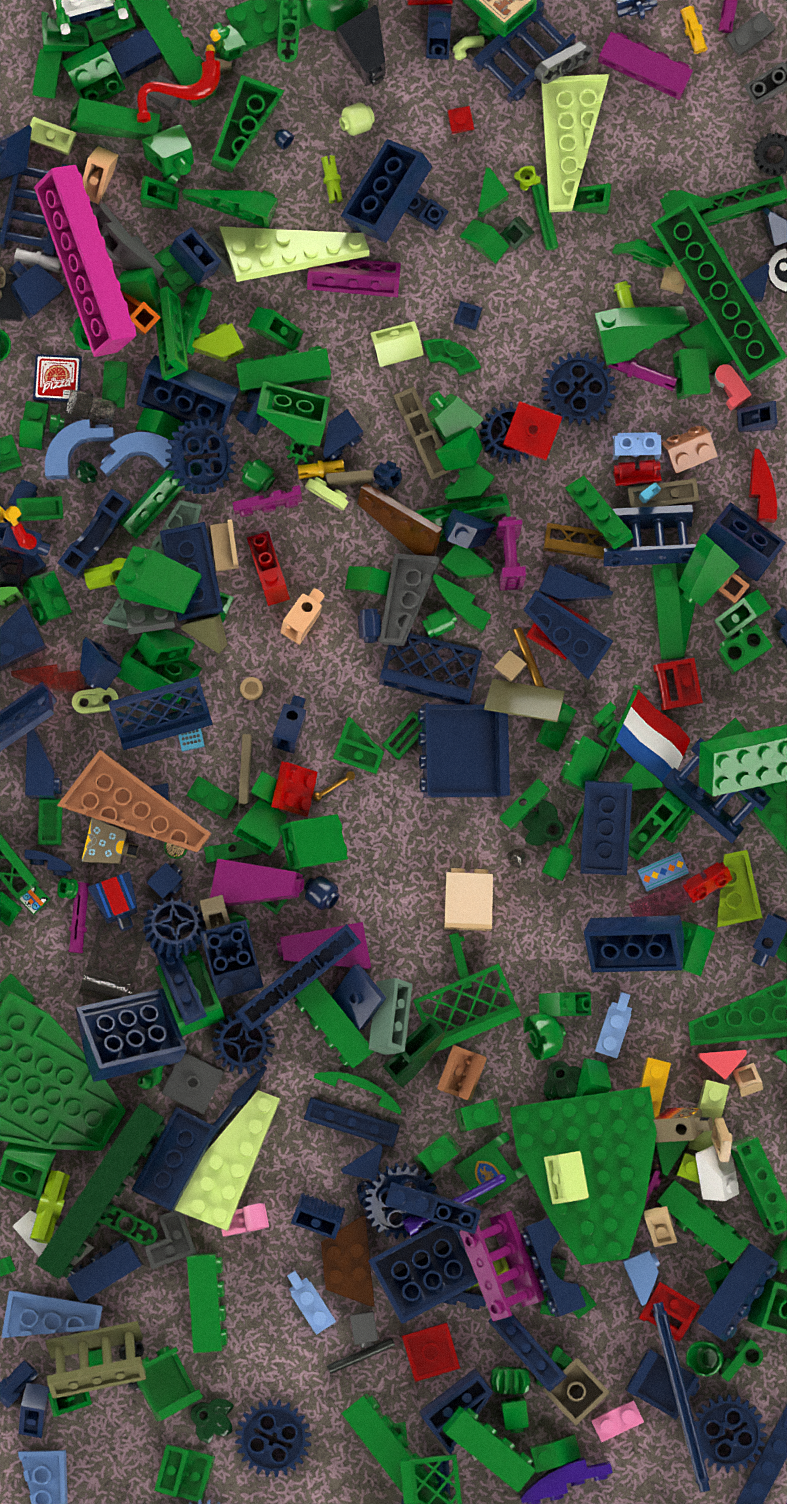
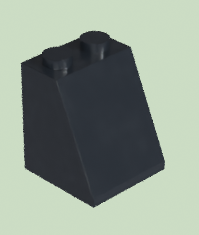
M374 5L337 28V42L366 87L370 84L372 86L379 84L385 76V55L378 7Z

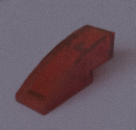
M57 664L11 671V676L14 679L34 687L43 681L49 690L73 692L86 690L84 676L80 670L60 673Z

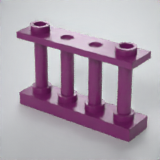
M514 516L502 518L503 521H498L495 536L496 541H503L505 568L501 570L499 591L521 590L526 578V566L520 567V563L517 562L516 540H519L522 520H517V517Z
M512 1211L489 1218L492 1226L480 1231L479 1225H477L475 1234L463 1230L459 1231L492 1321L512 1316L509 1307L521 1302L522 1307L545 1300ZM496 1235L500 1248L489 1253L484 1240ZM505 1257L510 1270L497 1276L492 1262ZM513 1280L517 1293L506 1298L501 1284Z

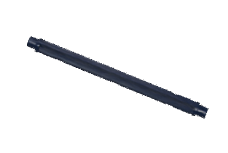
M663 1302L652 1304L655 1313L653 1316L655 1317L681 1424L690 1453L696 1484L698 1483L700 1493L710 1491L708 1483L710 1479L707 1475L677 1352L672 1339L667 1311L664 1309Z

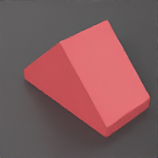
M746 1050L699 1053L698 1059L720 1078L726 1080L747 1055Z

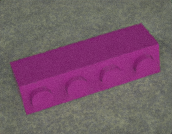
M610 32L598 59L599 63L678 100L681 99L693 72L688 64L682 61L675 62L669 59V56L663 52L658 51L656 53L650 50L644 43L632 42L628 40L626 35L620 32H616V34Z

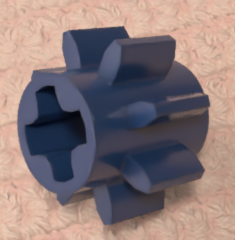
M389 460L386 464L380 463L374 470V483L388 491L389 487L395 489L402 479L401 468L396 467V463Z

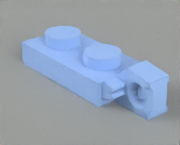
M621 992L618 1003L612 1002L608 1008L595 1052L618 1058L631 1017L632 1008L627 1007L630 998L629 994Z
M296 1271L287 1275L293 1285L289 1288L291 1296L315 1334L317 1335L334 1324L336 1320L312 1282H309L307 1277L301 1280Z

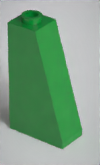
M79 98L71 109L69 130L77 133L142 140L161 132L162 122H159L160 114L149 112L151 121L140 123L137 122V109Z

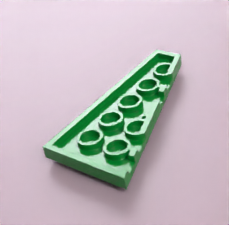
M787 979L688 1022L690 1046L787 1037Z

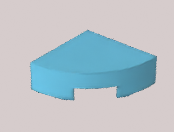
M654 483L641 492L638 498L643 504L647 503L661 491V488L657 483Z

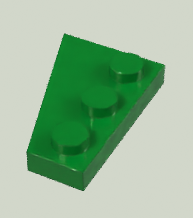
M194 286L188 293L187 300L181 309L186 353L188 355L194 354L193 341L194 338H199L201 330L198 328L200 320L206 316L212 292L207 288Z

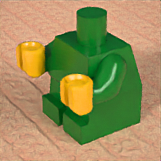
M221 22L216 23L213 26L214 30L210 32V37L214 41L215 46L212 44L207 45L206 51H214V55L220 53L219 59L228 62L242 57L246 43L240 33L230 25L223 27Z

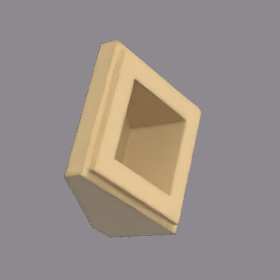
M509 650L494 668L508 681L512 682L526 667L527 663Z
M754 1063L732 1071L741 1097L763 1090L762 1080Z

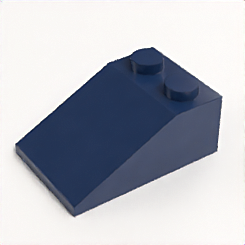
M33 728L27 733L25 795L30 799H58V794H62L63 782L54 768L38 731Z

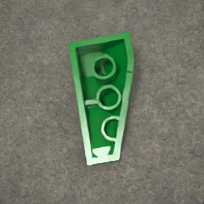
M684 306L615 308L594 313L595 329L606 366L629 361L636 357L635 354L644 349L649 350L654 347L656 342L662 339H669L690 327Z

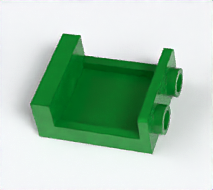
M338 814L293 821L279 826L289 871L329 863H339L348 859L347 846L344 843L342 834V823L339 820Z
M166 1346L156 1351L157 1357L151 1360L148 1357L142 1359L146 1371V1379L136 1381L157 1422L168 1418L203 1398L200 1390H195L176 1353L178 1352L177 1347L170 1349L169 1346Z

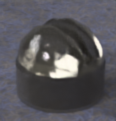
M523 848L514 849L507 854L511 866L520 868V864L523 866L526 864L527 856Z

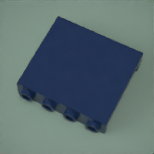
M429 703L421 705V709L418 710V722L422 723V732H419L418 743L419 746H422V755L419 756V768L423 769V778H420L419 788L420 792H423V798H498L510 796L508 714L484 710L485 705H429Z

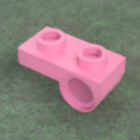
M254 1204L236 1209L228 1231L221 1229L223 1237L269 1228L265 1204Z

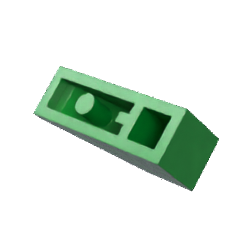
M668 790L629 835L628 854L638 861L678 816L686 804Z

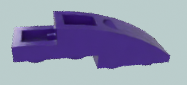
M582 1457L553 1468L526 1488L520 1495L521 1502L539 1504L541 1503L540 1499L550 1497V1501L564 1498L563 1494L568 1493L567 1483H571V1486L584 1484L585 1479L594 1478V1481L607 1479L608 1474H612L611 1464L608 1461L587 1466L585 1458Z

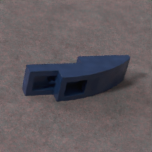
M391 1182L385 1206L473 1234L476 1232L481 1215V1210L394 1182Z

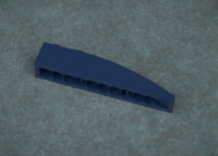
M346 924L234 1014L248 1032L253 1030L358 946L361 941Z

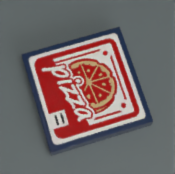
M36 354L33 400L80 403L82 356Z

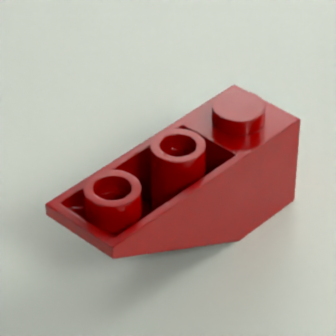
M269 531L247 537L268 606L290 600Z

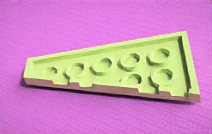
M609 74L561 76L548 84L541 82L549 212L572 211Z

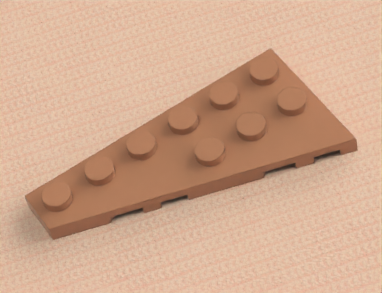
M101 750L98 751L57 805L196 853L200 851L212 835Z

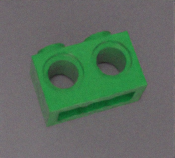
M750 624L746 625L738 631L740 634L733 640L729 637L719 644L721 648L717 653L732 675L773 647L758 624L753 627ZM750 635L756 636L759 640L758 646H750L747 642V637ZM731 648L737 649L740 653L739 659H731L728 655V650Z

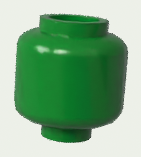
M256 459L253 462L248 460L241 469V472L244 473L241 479L242 482L256 493L267 492L276 480L274 469L261 459Z

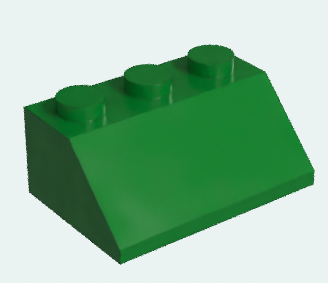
M139 638L123 657L120 664L122 669L116 677L141 692L197 677L202 668L188 659L150 666L137 648ZM191 687L186 688L184 692L188 693ZM164 694L162 698L170 700L174 694ZM179 697L175 703L181 704L184 698Z

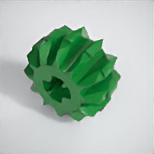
M499 1366L492 1369V1375L490 1376L492 1391L507 1395L528 1392L530 1385L529 1371L526 1368L514 1366Z

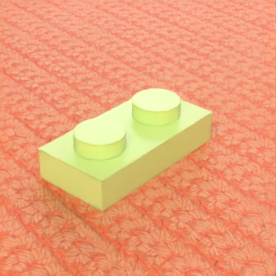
M33 117L30 124L32 127L30 142L69 156L77 135L76 132Z

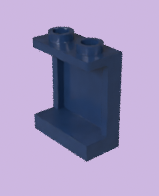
M648 1348L625 1390L677 1420L679 1412L665 1357ZM680 1367L689 1399L690 1395L695 1396L700 1387L698 1383L699 1378Z

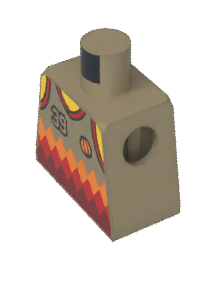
M671 1107L653 1119L657 1131L656 1143L694 1140L704 1131H712L713 1129L712 1117H702V1110L700 1108Z

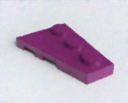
M300 485L293 486V491L288 493L282 490L274 491L269 494V498L259 495L232 502L235 515L240 514V517H247L253 515V511L262 510L263 513L275 511L278 506L285 505V508L297 507L299 502H303Z

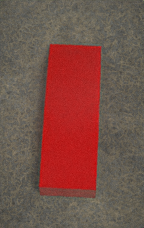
M754 449L752 453L749 498L758 499L756 521L775 523L777 520V498L772 474L760 449Z

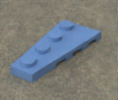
M10 1290L1 1338L96 1330L100 1327L103 1305L81 1303L80 1301Z
M66 1450L19 1451V1459L22 1461L24 1468L23 1474L31 1494L29 1495L31 1504H68Z

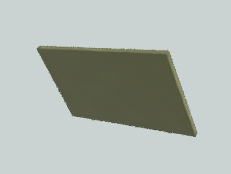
M492 679L484 710L557 722L565 691Z

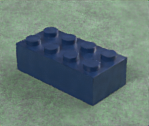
M387 139L340 216L350 228L387 243L433 166L423 153Z

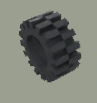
M769 133L766 137L762 136L760 138L761 141L756 143L757 147L753 151L756 165L770 176L786 174L787 137L779 133ZM773 146L781 147L784 152L782 160L778 163H771L767 159V151Z

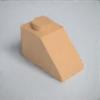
M99 146L88 157L82 178L86 194H88L90 201L96 204L100 203L119 156Z

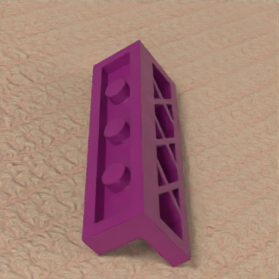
M352 259L326 264L324 267L308 268L307 290L398 298L401 263ZM340 266H345V267H348V268L343 269V268H339V267H340ZM363 268H369L370 270H369V271H366V270H362V269H363ZM385 270H392V271H396V272H395V273H389V272H385Z

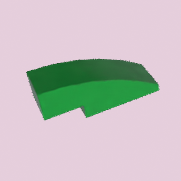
M434 574L432 581L446 604L465 623L483 633L491 618V614L472 604L475 599L474 594Z

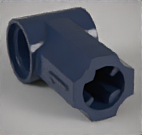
M26 1360L21 1362L8 1377H5L0 1382V1402L7 1409L22 1395L21 1392L26 1388V1384L31 1383L39 1375L36 1369Z

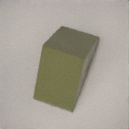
M220 614L190 619L181 627L182 630L218 654L228 646Z

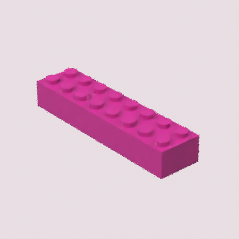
M76 165L52 168L34 186L89 345L94 357L118 353L137 336L136 328L131 321L128 305L122 296L120 282L116 279L112 260L109 258L105 248V240L99 231L97 218L93 214L90 205V198L83 186L82 175L79 173Z

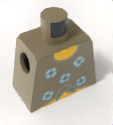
M91 818L82 862L121 865L123 855L133 858L137 857L139 844L126 842L128 837L126 831Z

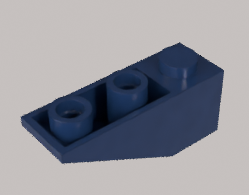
M558 564L554 566L549 565L538 591L558 602L611 598L613 591L609 590L610 586L601 582H597L596 585L589 582L587 576L576 573V575L567 572V568Z

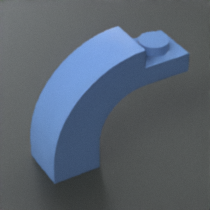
M88 419L77 421L62 429L54 437L46 453L45 476L47 480L70 479V459L73 452L80 445L87 442L115 441L113 427L109 428L107 424H99L92 428L91 422Z
M130 433L110 444L111 449L115 453L104 457L101 461L100 469L108 478L127 459L134 456H147L155 460L166 471L171 466V462H166L165 459L170 458L171 454L165 452V450L171 449L172 446L166 438L154 433Z

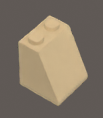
M451 868V872H446L444 929L492 930L493 874H488L486 869H474V873H465V869Z

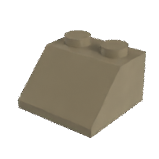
M578 1358L563 1370L567 1377L550 1393L546 1388L543 1390L575 1426L610 1393Z

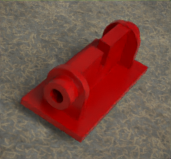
M655 459L639 461V468H635L634 461L619 462L618 465H614L613 475L616 486H629L641 483L651 484L662 481L660 461H655Z
M716 862L703 870L707 876L705 879L700 874H697L685 881L686 884L683 885V888L689 894L692 903L703 900L708 894L726 886L729 881L733 880L728 867L723 862Z

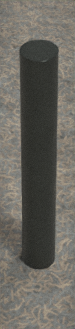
M391 1337L327 1365L330 1374L394 1347L393 1338Z

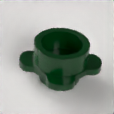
M80 460V466L75 471L77 478L85 484L89 482L95 483V476L98 475L96 468L91 463Z

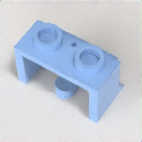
M657 432L618 433L617 436H613V460H618L619 456L629 455L633 457L654 455L655 459H660L661 435H657Z

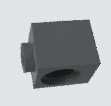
M161 75L156 80L153 79L151 81L175 84ZM150 92L148 94L150 101L171 113L174 112L181 100L180 98L160 92Z
M367 1311L350 1314L354 1343L360 1344V1348L373 1346L374 1341H378L374 1312Z

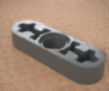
M580 41L541 62L535 69V77L543 84H548L587 63L593 55V49L585 41Z

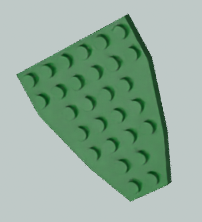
M8 991L0 1004V1141L45 1149L102 1151L125 1114V1108L106 1079L93 1082L85 1060L84 1051L50 1013Z
M650 1086L510 1107L517 1155L550 1221L579 1263L587 1265L628 1259L645 1209L657 1131L656 1125L653 1122L655 1115ZM580 1151L588 1198L552 1204L544 1157Z

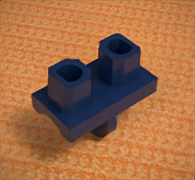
M616 0V12L619 18L637 14L638 18L642 20L645 19L644 12L652 10L651 7L657 6V0Z
M250 391L246 402L253 406L251 411L241 410L236 418L247 431L255 436L260 427L265 428L269 422L256 413L261 391Z

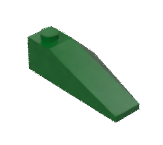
M183 189L182 192L183 199L267 229L271 225L278 206V199L275 198V195L264 190L261 193L247 190Z
M686 563L653 565L651 568L661 660L684 658L696 604L695 601L692 604L682 596L684 591L678 586L687 566Z

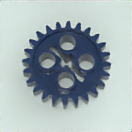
M577 351L575 358L570 353H567V360L560 356L558 358L559 365L552 362L551 367L553 371L546 370V374L550 378H543L542 380L544 384L548 385L541 389V392L548 393L543 397V401H550L546 409L554 408L553 414H560L563 417L561 422L567 418L570 426L573 420L577 421L578 427H580L582 420H585L586 424L590 425V418L597 422L599 421L598 413L605 416L606 410L604 407L611 408L612 404L608 400L615 399V395L610 392L615 391L616 386L610 385V383L615 380V377L607 376L611 369H603L605 361L599 364L596 363L598 356L590 360L589 352L585 354L584 358L580 356L579 351ZM580 368L585 375L577 378L572 374V371ZM590 374H592L593 378L585 383L582 392L578 391L572 397V399L567 404H565L564 400L567 399L574 392L575 385L579 387L585 381V379ZM563 384L568 387L569 391L566 394H560L556 387ZM597 384L600 386L601 391L596 394L592 393L589 390V386ZM581 400L584 402L585 408L578 410L574 408L573 402Z
M196 419L193 422L187 421L185 425L178 426L179 432H172L175 440H168L172 448L165 450V452L171 454V457L165 459V461L172 464L167 469L168 471L175 472L172 479H180L178 486L185 485V491H193V494H200V492L201 494H208L209 492H216L217 488H223V482L230 480L227 473H234L230 465L236 464V461L231 459V456L235 455L236 452L230 451L234 443L227 442L230 435H222L224 428H217L216 422L209 424L208 419L202 421ZM209 440L211 441V449L208 446ZM188 442L191 443V450L188 449ZM218 454L216 458L184 460V456ZM211 463L214 465L213 472L211 470ZM191 464H192V466H193V468H194L193 474L191 473V470H190Z
M395 1163L394 1170L386 1166L385 1174L377 1171L379 1178H370L374 1185L365 1187L370 1194L363 1195V1198L367 1201V1203L363 1204L365 1210H368L365 1216L367 1219H370L369 1223L372 1227L376 1226L378 1233L384 1230L385 1236L388 1237L392 1232L395 1239L402 1233L406 1239L408 1233L402 1221L410 1216L413 1218L417 1215L385 1206L386 1199H381L382 1195L385 1192H389L391 1182L401 1185L412 1182L411 1188L421 1189L438 1195L434 1191L437 1189L435 1183H431L433 1179L431 1176H426L424 1169L418 1172L416 1165H413L410 1169L407 1163H404L402 1169H400L399 1165ZM399 1212L397 1218L389 1219L391 1214Z
M727 1394L726 1400L717 1395V1402L709 1398L710 1406L707 1407L701 1404L703 1412L695 1411L699 1419L698 1421L694 1420L701 1451L703 1452V1459L708 1458V1467L716 1463L717 1471L724 1466L725 1471L729 1473L730 1467L733 1466L735 1471L739 1472L740 1464L747 1469L746 1461L750 1460L755 1463L754 1453L762 1454L757 1449L758 1446L766 1445L760 1440L761 1437L767 1436L765 1432L760 1431V1429L766 1426L765 1423L758 1422L763 1417L762 1414L754 1415L757 1407L754 1405L748 1408L749 1400L747 1399L741 1404L739 1395L736 1396L734 1401H732L730 1394ZM730 1411H737L739 1414V1418L735 1423L727 1421V1415ZM711 1422L718 1424V1430L715 1434H708L706 1432V1426ZM741 1423H747L745 1427L733 1431L731 1433L732 1438L728 1439L726 1436H724L717 1440L714 1444L709 1443L710 1440L724 1435L725 1428L733 1430L739 1425H741ZM743 1432L750 1434V1440L746 1444H740L738 1441L739 1435ZM723 1443L728 1444L729 1452L723 1456L719 1455L717 1452L718 1446Z
M269 1399L268 1406L259 1401V1409L252 1405L250 1407L252 1414L244 1412L243 1416L246 1421L239 1420L238 1422L243 1429L235 1431L237 1435L241 1436V1438L235 1440V1444H242L237 1453H245L241 1461H250L248 1469L256 1466V1474H259L263 1469L265 1470L266 1477L269 1476L270 1471H274V1475L277 1478L280 1470L287 1475L288 1467L294 1471L296 1470L295 1462L303 1464L304 1461L300 1455L308 1456L309 1454L304 1447L311 1446V1442L305 1440V1438L312 1436L311 1432H305V1429L310 1424L301 1422L305 1414L296 1415L298 1407L292 1411L289 1409L290 1402L283 1407L281 1406V1399L277 1401L276 1405H273L272 1400ZM264 1416L273 1418L274 1425L271 1428L262 1426L261 1419ZM292 1426L296 1431L295 1436L286 1438L282 1433L283 1428ZM254 1428H258L268 1435H272L275 1432L279 1440L288 1442L293 1447L289 1448L278 1441L271 1444L269 1443V1437L256 1433ZM254 1438L263 1440L264 1447L261 1450H255L251 1446V1441ZM282 1448L286 1452L285 1458L282 1460L275 1459L272 1453L273 1450Z

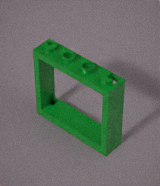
M748 1135L732 1142L731 1155L765 1231L773 1235L787 1231V1201L759 1138ZM768 1218L770 1226L767 1225L765 1219Z

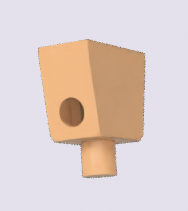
M315 588L309 596L302 594L283 620L280 633L300 645L319 617L322 609L320 603L325 595Z

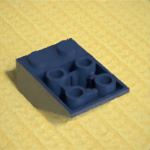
M246 920L200 932L218 999L263 987L260 968Z

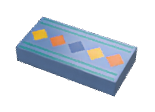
M680 852L637 870L646 892L689 873Z

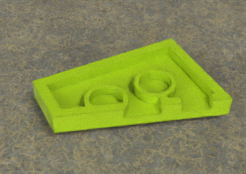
M748 850L725 854L723 863L728 867L733 880L720 888L716 928L762 918Z

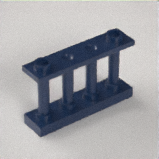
M537 0L536 11L504 38L499 34L473 59L472 66L478 72L483 68L485 70L488 69L510 91L507 96L509 104L514 100L517 102L521 100L526 94L525 90L537 79L535 77V69L533 70L511 48L510 42L514 38H521L542 61L574 45L576 40L574 33L565 39L543 17L544 3L541 0ZM531 22L537 23L559 45L550 55L527 32L528 29L526 27ZM497 54H505L527 77L516 85L494 63V57Z
M27 167L26 170L13 175L2 228L0 227V246L2 249H6L8 241L39 246L44 250L45 255L56 256L57 251L49 229L47 236H43V238L10 232L12 219L43 224L48 228L44 215L14 210L17 197L39 201L35 191L19 188L21 176L25 175L42 179L49 172L48 170Z
M692 505L613 508V511L627 528L631 530L633 547H618L615 550L611 546L610 548H604V567L688 563L696 544H688L687 527H692ZM677 527L679 545H665L663 528ZM640 529H654L656 546H642Z
M700 738L690 749L695 753L691 760L681 771L674 767L664 778L662 784L730 843H733L744 829L740 823L755 807L762 811L771 798L759 787L738 791L748 801L734 817H731L723 810V807L737 791L723 794L714 802L705 794L706 791L700 786L697 787L687 778L699 765L700 743L706 742Z

